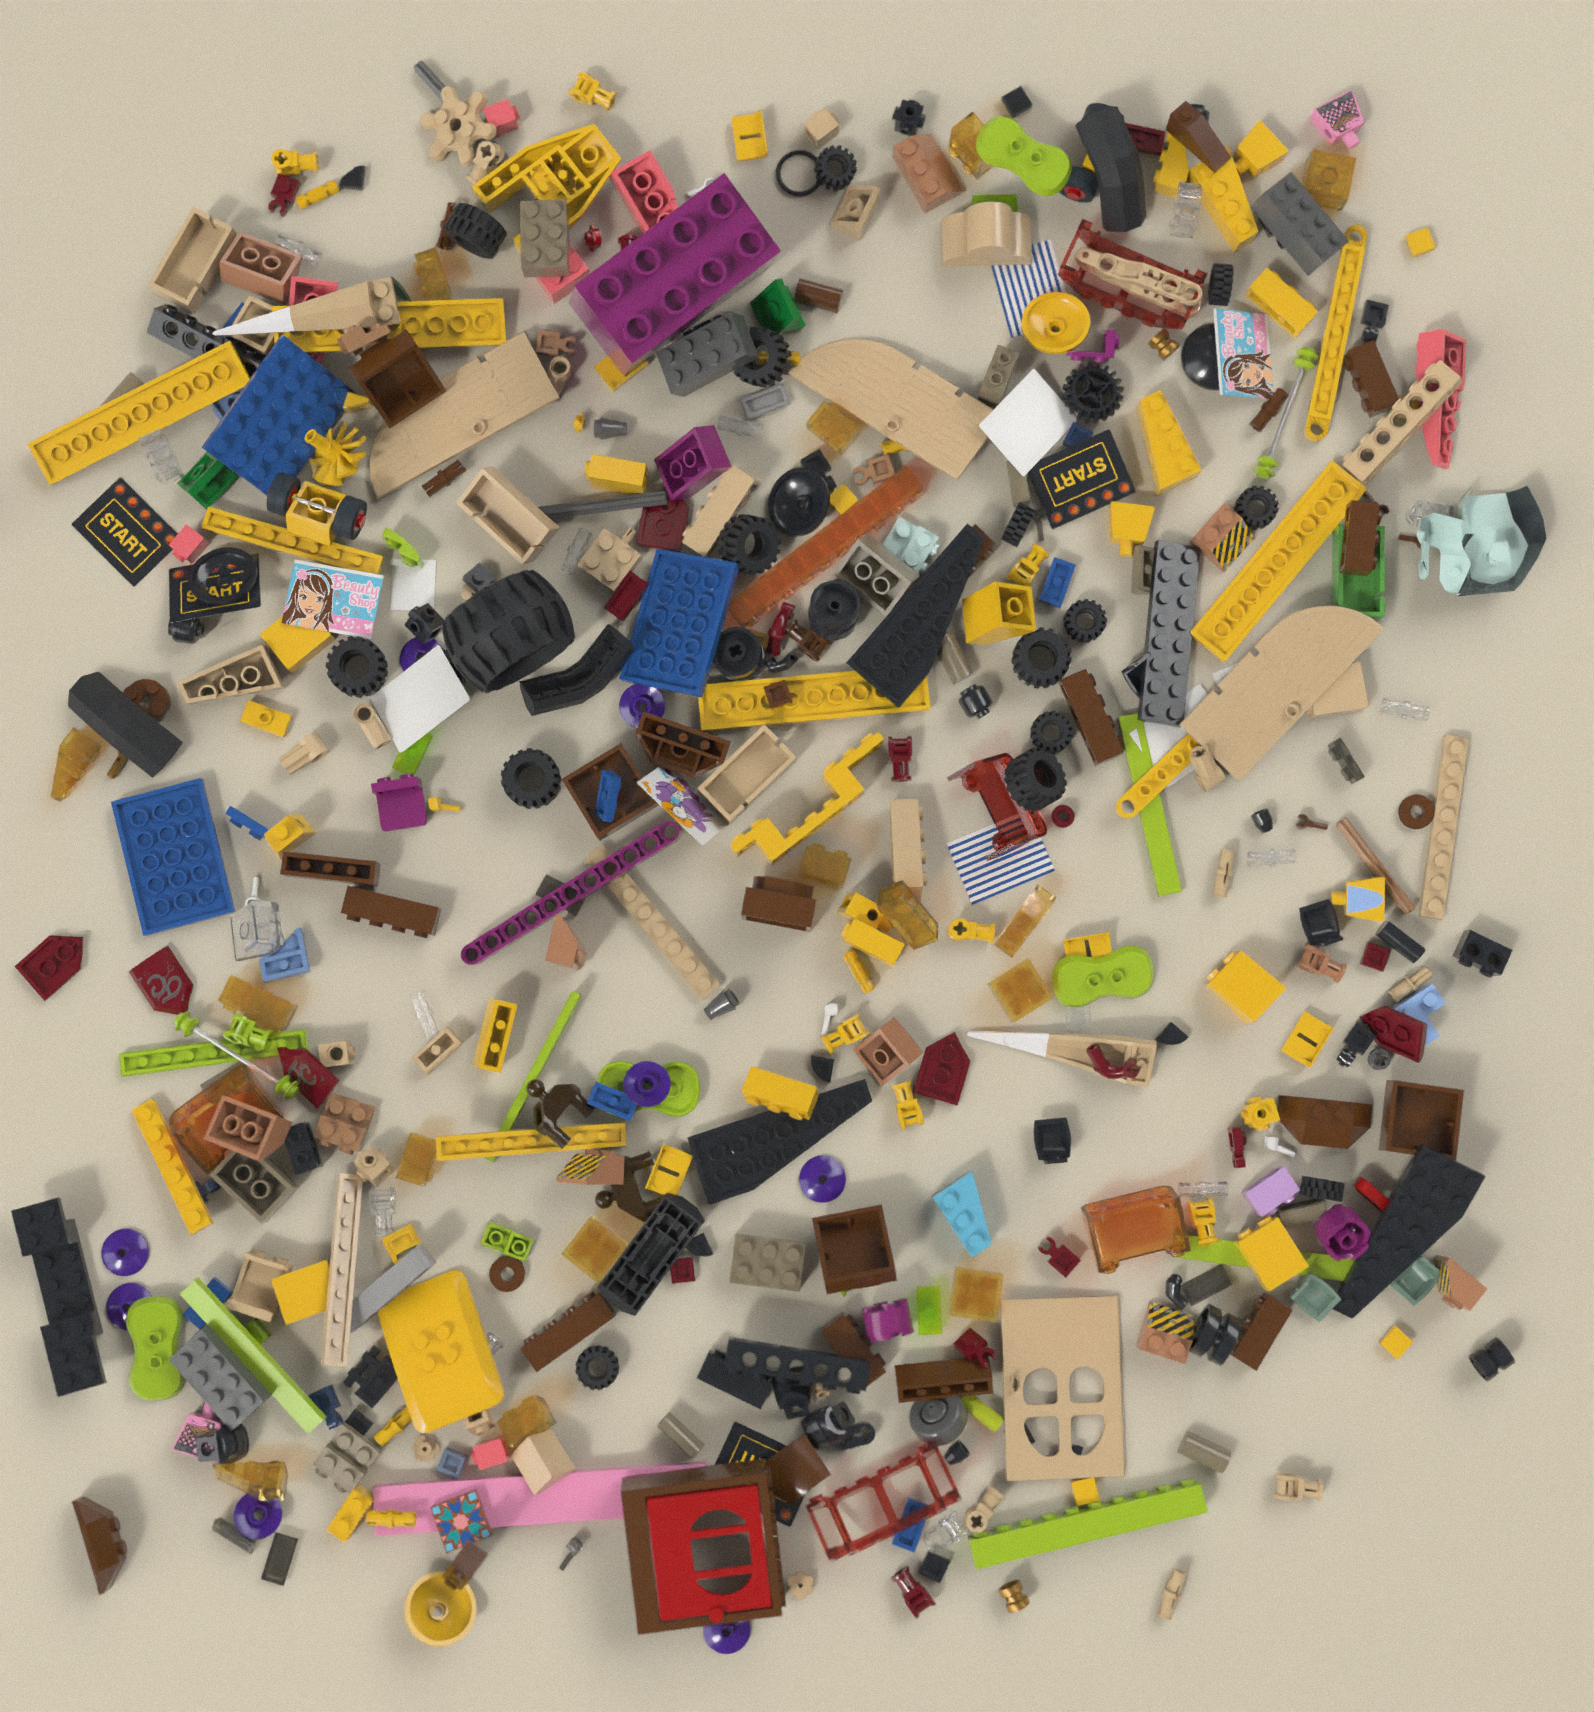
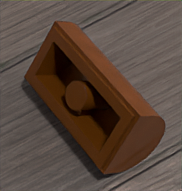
M799 278L794 301L837 313L843 290Z

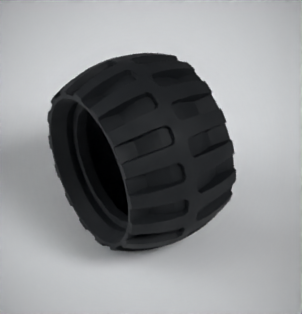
M523 570L489 585L456 607L442 623L444 642L452 662L461 675L482 693L500 690L532 674L565 651L575 638L572 618L561 595L548 580L534 570Z

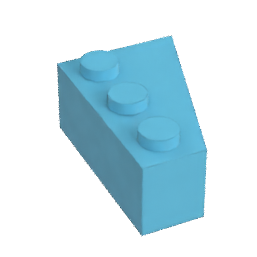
M968 1171L931 1196L971 1257L992 1245L972 1171Z

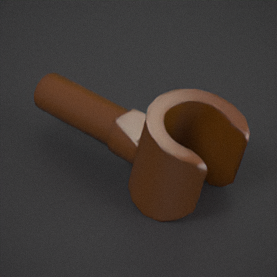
M1366 490L1363 494L1366 500L1371 503H1377ZM1379 505L1384 514L1389 513V508L1386 505Z
M1399 534L1398 540L1416 543L1417 547L1421 549L1418 537Z
M1304 814L1297 816V818H1303L1306 821L1305 825L1296 824L1298 829L1314 827L1327 830L1328 828L1327 824L1311 821Z

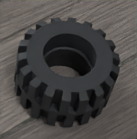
M458 203L444 226V231L456 244L468 252L486 259H493L507 235L504 227L494 217L466 203Z
M749 327L755 349L761 345L767 346L769 352L768 361L758 370H755L751 361L736 369L733 373L740 377L741 381L762 388H766L767 385L774 386L775 381L781 382L783 380L782 374L787 375V365L791 366V361L788 360V357L792 355L791 351L787 350L790 346L788 342L783 341L784 337L764 327Z
M740 514L738 517L734 516L730 519L731 523L726 522L724 524L725 530H721L719 534L722 536L721 540H718V545H721L718 551L720 555H723L721 559L738 563L739 572L751 575L765 573V569H771V563H776L778 560L776 555L780 554L781 549H778L781 539L777 538L780 534L778 530L774 529L775 525L766 518L748 514ZM752 533L754 536V547L751 553L746 555L745 541Z
M1039 627L1035 632L1024 634L1018 640L1012 653L1011 662L1014 665V673L1017 672L1018 674L1017 678L1020 681L1023 679L1025 685L1029 686L1031 684L1037 689L1039 687H1043V689L1048 688L1050 685L1054 686L1068 671L1072 657H1070L1072 652L1071 648L1067 646V639L1063 640L1060 632L1056 634L1053 632L1054 629L1049 628V630H1045L1044 627ZM1038 646L1049 649L1054 656V665L1047 670L1035 668L1029 661V651Z
M353 636L347 637V641L341 639L338 641L340 645L337 647L333 645L331 648L333 650L332 654L328 653L327 655L329 662H326L327 675L333 685L342 693L344 692L351 697L354 695L357 698H362V695L368 697L373 690L375 692L380 690L378 686L380 684L384 685L385 680L383 678L388 675L386 670L388 663L383 652L369 639L365 640L360 636H357V639H354ZM354 656H366L369 660V668L366 674L358 679L348 678L345 673L347 662Z
M1038 747L1037 749L1031 748L1008 762L1007 768L1004 770L1006 775L1004 783L1007 784L1006 790L1010 792L1011 799L1015 800L1019 807L1023 806L1024 810L1029 811L1031 809L1032 812L1041 810L1059 800L1066 791L1067 781L1064 778L1066 774L1062 770L1063 766L1061 763H1058L1055 755L1052 756L1048 750L1044 751L1043 748Z
M527 748L526 751L521 749L517 751L516 755L512 754L509 756L510 760L508 762L505 761L503 765L504 770H501V784L506 795L517 805L527 809H531V807L538 809L542 805L550 804L549 801L556 798L555 794L557 791L559 792L561 782L560 770L554 760L547 753H543L539 749L533 750L532 748ZM529 766H537L544 773L543 784L535 791H524L518 784V777L521 771Z

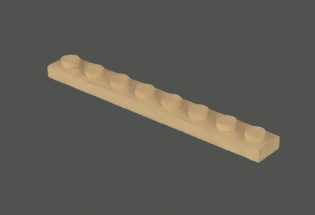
M1451 735L1443 736L1434 800V817L1431 822L1418 915L1420 917L1444 919L1469 738Z
M601 844L584 859L593 867L611 854ZM610 862L606 866V872L608 875H613L617 870V866L614 862ZM627 873L607 885L702 1000L721 986Z
M340 1173L337 1178L321 1366L347 1367L363 1180L354 1174Z

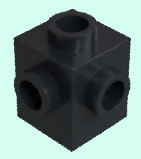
M902 99L900 107L896 106L892 120H895L894 131L903 135H916L918 129L923 128L926 115H923L924 106L915 100L907 101Z
M427 603L421 607L415 606L408 613L409 618L405 626L422 644H425L439 635L442 630V623L445 620Z

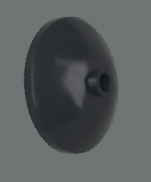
M1214 323L1202 325L1191 332L1181 350V364L1185 374L1194 384L1207 390H1219L1217 354L1214 352L1216 349Z
M795 468L784 473L775 482L769 495L768 512L772 523L779 531L789 536H804L816 530L824 521L829 510L830 492L828 485L820 474L808 468Z
M233 547L218 548L204 554L193 564L189 572L188 584L193 595L204 603L212 605L231 603L240 599L251 590L257 579V566L252 556L242 549ZM223 565H236L245 572L246 580L244 586L237 593L228 597H216L207 591L205 586L206 579L214 569ZM230 573L220 574L216 579L217 586L223 589L232 586L234 583V577ZM223 576H230L232 578L231 582L224 586L219 584V579Z

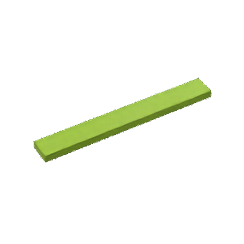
M1138 713L1117 718L1132 785L1153 767L1143 721L1137 720ZM1136 728L1142 751L1129 734ZM1159 793L1139 812L1158 897L1182 892Z
M571 992L499 1131L513 1129L530 1097L526 1090L528 1082L533 1079H539L582 998V995L577 992ZM498 1156L485 1157V1159L495 1162Z
M306 1029L275 1033L273 1042L267 1050L254 1043L246 1046L232 1043L227 1039L218 1040L247 1060L278 1057V1047H287L288 1049L306 1048L309 1051ZM211 1042L119 1053L121 1077L240 1062Z
M1173 1234L1172 1257L1250 1268L1234 1241L1219 1239L1217 1244L1202 1247L1198 1246L1199 1236ZM1300 1251L1309 1267L1298 1273V1275L1306 1276L1310 1272L1319 1278L1344 1281L1355 1260L1347 1258L1337 1261L1327 1254Z
M199 1277L193 1280L180 1293L184 1300L308 1434L326 1418L325 1414Z

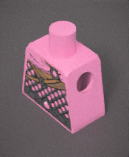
M1352 89L1313 110L1310 116L1311 122L1331 145L1343 140L1348 150L1360 144L1356 133L1360 131L1364 120Z
M205 1402L202 1413L194 1411L189 1414L172 1450L198 1457L196 1439L214 1436L216 1430L226 1425L220 1418L216 1417V1413ZM205 1442L203 1445L204 1453L210 1456L212 1451H215V1446Z

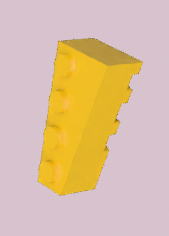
M1227 146L1225 149L1230 154L1231 159L1216 173L1201 162L1190 169L1186 180L1235 253L1254 241L1258 234V229L1229 146Z
M1159 390L1140 399L1136 409L1142 435H1144L1146 453L1149 457L1150 470L1154 479L1157 497L1197 478L1202 470L1162 391Z

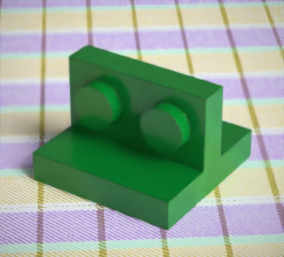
M782 278L775 279L750 302L760 326L772 330L781 336L785 332L802 330L806 326L788 286H785Z
M206 451L177 484L207 510L208 506L210 507L238 476Z

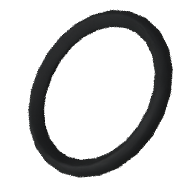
M804 150L791 151L785 154L778 162L776 168L777 182L788 194L794 196L808 195L819 187L821 180L818 179L808 190L794 191L783 183L780 175L781 167L788 158L795 155L807 156L815 163L817 157Z

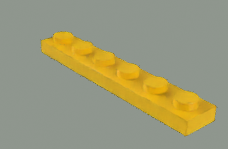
M150 1099L132 1109L131 1111L190 1235H194L214 1224L156 1100Z

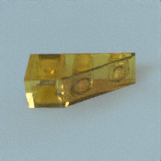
M75 727L71 729L59 745L51 798L60 802L71 794V787L74 783L84 777L86 767L90 762H94L100 755L99 750L102 747Z
M1037 884L994 942V945L1010 957H1013L1050 909L1056 897Z
M274 1460L258 1463L255 1461L230 1464L213 1463L217 1479L259 1500H285L289 1475L285 1462Z

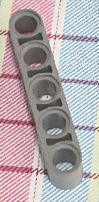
M422 1243L353 1299L351 1333L364 1325L381 1308L385 1307L436 1264L435 1259Z

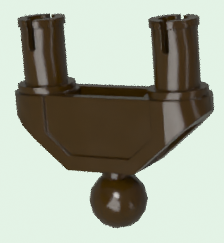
M533 1079L528 1082L526 1087L527 1093L531 1097L540 1098L533 1108L536 1130L541 1135H547L560 1149H563L572 1139L556 1125V1120L568 1105L576 1108L585 1119L596 1108L587 1104L588 1101L581 1095V1089L575 1084L554 1085L546 1092L543 1082L539 1079Z
M650 1150L631 1158L630 1156H624L623 1184L611 1185L613 1192L606 1190L598 1192L595 1196V1203L599 1208L607 1209L613 1204V1201H616L618 1208L643 1222L649 1218L663 1197L646 1203L642 1201L634 1174L637 1170L654 1165L653 1159L643 1161L646 1158L652 1157Z

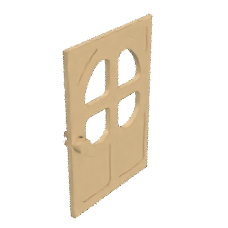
M1118 1295L1000 1300L1006 1481L1125 1477ZM1085 1366L1093 1368L1100 1374L1103 1380V1397L1100 1401L1072 1402L1070 1400L1069 1379L1075 1369ZM1038 1368H1047L1055 1374L1057 1400L1054 1403H1025L1023 1399V1382L1029 1373ZM1075 1415H1102L1104 1427L1098 1442L1088 1453L1083 1455L1075 1454L1071 1446V1418ZM1055 1416L1057 1418L1059 1448L1056 1454L1045 1456L1032 1446L1024 1429V1423L1027 1418Z

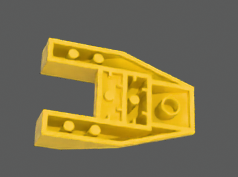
M591 124L524 147L474 184L472 189L475 197L488 214L526 186L538 200H566L570 230L586 212L611 176V172L616 169L622 159L596 125ZM520 234L513 238L516 249L521 254Z

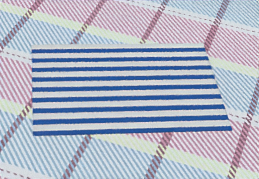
M1051 240L1032 244V265H991L1011 338L1024 335L1022 331V316L1025 308L1032 300L1045 293H1066Z
M1027 810L946 843L972 905L1055 871L1032 815Z

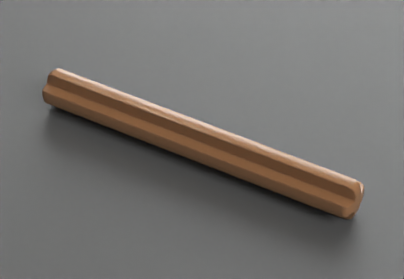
M1348 818L1341 819L1336 824L1339 831L1375 877H1385V890L1403 914L1406 915L1415 909V905Z

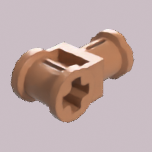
M1305 944L1304 954L1300 962L1296 963V966L1318 976L1324 974L1333 978L1334 982L1339 983L1346 971L1347 965L1330 960L1331 956L1321 949Z

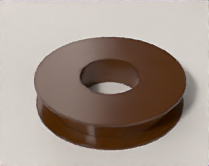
M1414 794L1406 797L1400 803L1398 815L1406 827L1421 829L1429 825L1433 820L1434 806L1427 797ZM1416 805L1422 809L1420 818H1414L1411 815L1410 810L1412 806Z
M503 1256L491 1265L489 1278L492 1285L499 1291L511 1292L523 1283L525 1269L520 1260L511 1256ZM504 1267H509L514 1272L513 1278L509 1281L501 1277V1270Z

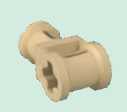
M489 141L481 142L473 160L476 164L471 173L466 175L467 180L476 184L488 175L490 171L495 170L497 165L504 159L505 152L503 147Z
M1275 1473L1277 1491L1274 1493V1498L1286 1501H1303V1497L1315 1498L1316 1501H1321L1323 1497L1322 1479L1309 1481L1294 1474Z
M991 1485L987 1486L988 1490L981 1500H978L973 1508L966 1511L964 1515L967 1527L974 1533H979L986 1529L988 1520L993 1515V1510L1001 1500L1004 1501L1006 1498ZM979 1516L981 1523H974L972 1525L971 1517Z

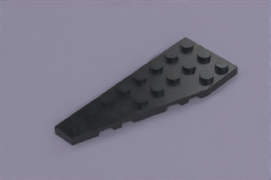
M968 523L846 662L848 666L898 709L929 674L985 540Z
M863 1079L820 1093L810 1120L805 1118L797 1120L789 1116V1113L783 1111L776 1113L769 1110L687 1137L708 1204L710 1205L753 1191L871 1103L872 1098L866 1080Z
M1420 1144L1373 1227L1371 1235H1369L1367 1241L1369 1247L1361 1256L1355 1259L1337 1291L1341 1300L1333 1307V1310L1353 1319L1464 1216L1486 1176L1432 1148Z

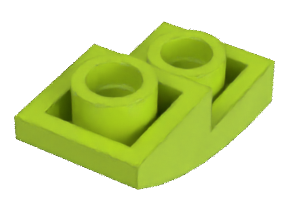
M385 527L382 533L385 544L394 550L399 549L398 554L403 559L402 562L412 568L415 565L422 568L424 563L412 545L399 534Z
M488 1221L480 1244L525 1262L534 1239Z

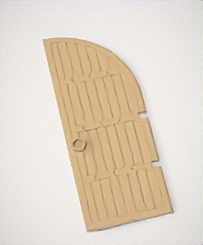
M525 332L484 353L486 361L480 363L477 357L441 377L440 381L447 391L392 428H389L386 422L383 421L375 436L370 454V477L377 499L386 496L560 399Z
M846 339L831 342L807 353L800 359V365L792 366L787 373L955 480L960 478L989 438L979 427V424L994 409L966 392L961 397H958L956 395L959 391L958 387L922 365L916 371L913 369L916 361L893 347L880 342L865 339Z
M1316 606L1297 611L1279 621L1257 642L1254 648L1259 654L1256 657L1251 652H1248L1217 684L1222 690L1219 696L1212 690L1179 725L1201 746L1206 745L1210 749L1213 758L1239 782L1385 628L1369 616L1341 606Z

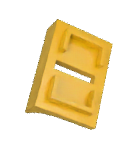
M762 109L754 114L731 117L737 162L768 158ZM761 135L758 138L740 140V137Z
M606 356L593 368L611 391L614 392L646 368L649 362L644 361L625 377L609 356Z
M1110 932L1062 940L1065 957L1070 955L1087 956L1084 942L1086 940L1089 942L1091 957H1102L1112 953Z
M1304 1011L1280 1051L1307 1068H1311L1334 1027L1325 1024ZM1298 1033L1314 1041L1317 1045L1314 1047L1297 1036Z
M663 1144L645 1188L663 1195L666 1193L678 1195L693 1155ZM659 1165L680 1173L679 1177L659 1170Z
M411 1223L381 1239L394 1265L402 1259H397L396 1255L414 1245L417 1247L421 1244Z

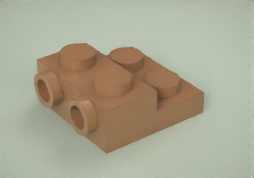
M381 323L373 325L368 329L369 333L366 334L362 326L356 327V325H352L344 329V334L340 335L341 337L337 339L343 354L349 353L352 359L374 344L386 339H392L388 325L382 326Z
M331 1092L323 1115H320L313 1137L318 1139V1144L326 1147H331L332 1144L341 1146L339 1151L353 1155L354 1151L361 1152L376 1107Z

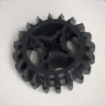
M1090 361L1087 364V369L1083 364L1079 365L1078 370L1073 369L1071 371L1072 376L1066 377L1065 381L1067 384H1064L1062 388L1066 391L1062 395V398L1067 400L1064 404L1065 407L1072 406L1069 413L1072 415L1077 412V420H1080L1082 416L1086 417L1085 423H1089L1090 418H1093V422L1096 424L1099 421V417L1103 421L1107 420V415L1113 417L1115 414L1114 410H1119L1121 406L1119 402H1122L1124 398L1120 394L1124 391V387L1118 386L1122 381L1121 378L1114 379L1117 374L1116 371L1109 373V365L1101 369L1100 362L1097 363L1096 367H1093ZM1093 378L1100 379L1103 382H1096ZM1083 380L1084 390L1081 391L1080 395L1076 396L1075 386L1079 381ZM1091 390L1092 392H1097V395L1095 396L1093 393L1089 394V391ZM1107 390H1110V401L1103 406L1102 395ZM1083 403H1089L1093 408L1086 407Z

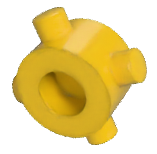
M583 413L576 415L573 428L576 429L575 432L580 433V430H583L586 417H583Z

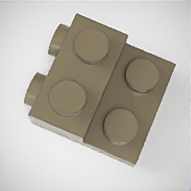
M344 1422L312 1465L316 1467L315 1471L319 1476L323 1478L329 1477L335 1481L334 1486L336 1489L343 1493L346 1491L351 1493L383 1450Z

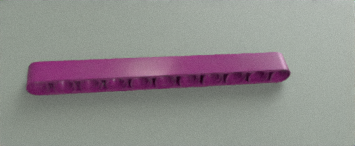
M673 821L663 822L465 945L461 950L462 961L468 965H477L550 921L556 914L563 913L677 842L682 836L681 827ZM670 825L676 828V835L673 838H667L665 835V829ZM648 838L656 840V847L651 851L645 847V842ZM629 850H634L637 855L636 860L632 863H628L625 858ZM610 862H614L617 866V870L613 875H608L606 872V866ZM593 874L597 878V883L594 887L590 888L586 884V879L589 875ZM575 887L577 896L570 900L566 895L567 889ZM550 899H554L557 902V908L553 912L547 909V902ZM531 911L537 914V921L534 924H530L527 920V915ZM512 923L518 928L517 934L513 937L507 931L508 926ZM491 936H495L498 940V944L494 949L488 945V939ZM471 948H475L478 951V957L475 961H472L468 956Z

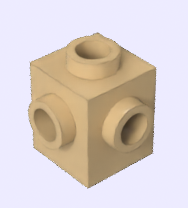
M372 1146L367 1150H362L354 1161L357 1168L355 1173L364 1182L369 1180L376 1188L394 1170L388 1162L389 1157L381 1149L376 1151Z

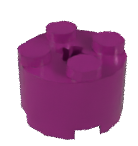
M1335 1204L1314 1223V1230L1319 1242L1328 1254L1337 1261L1347 1258L1355 1260L1369 1247L1367 1241L1371 1232L1356 1211L1349 1207Z
M907 1298L894 1300L893 1303L882 1301L874 1303V1306L861 1308L868 1341L890 1340L891 1337L899 1336L900 1333L902 1336H906L914 1332Z

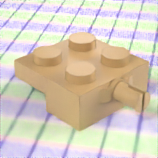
M628 527L627 531L620 538L604 528L578 562L577 566L615 593L629 571L633 572L642 560L641 554L629 545L636 532Z

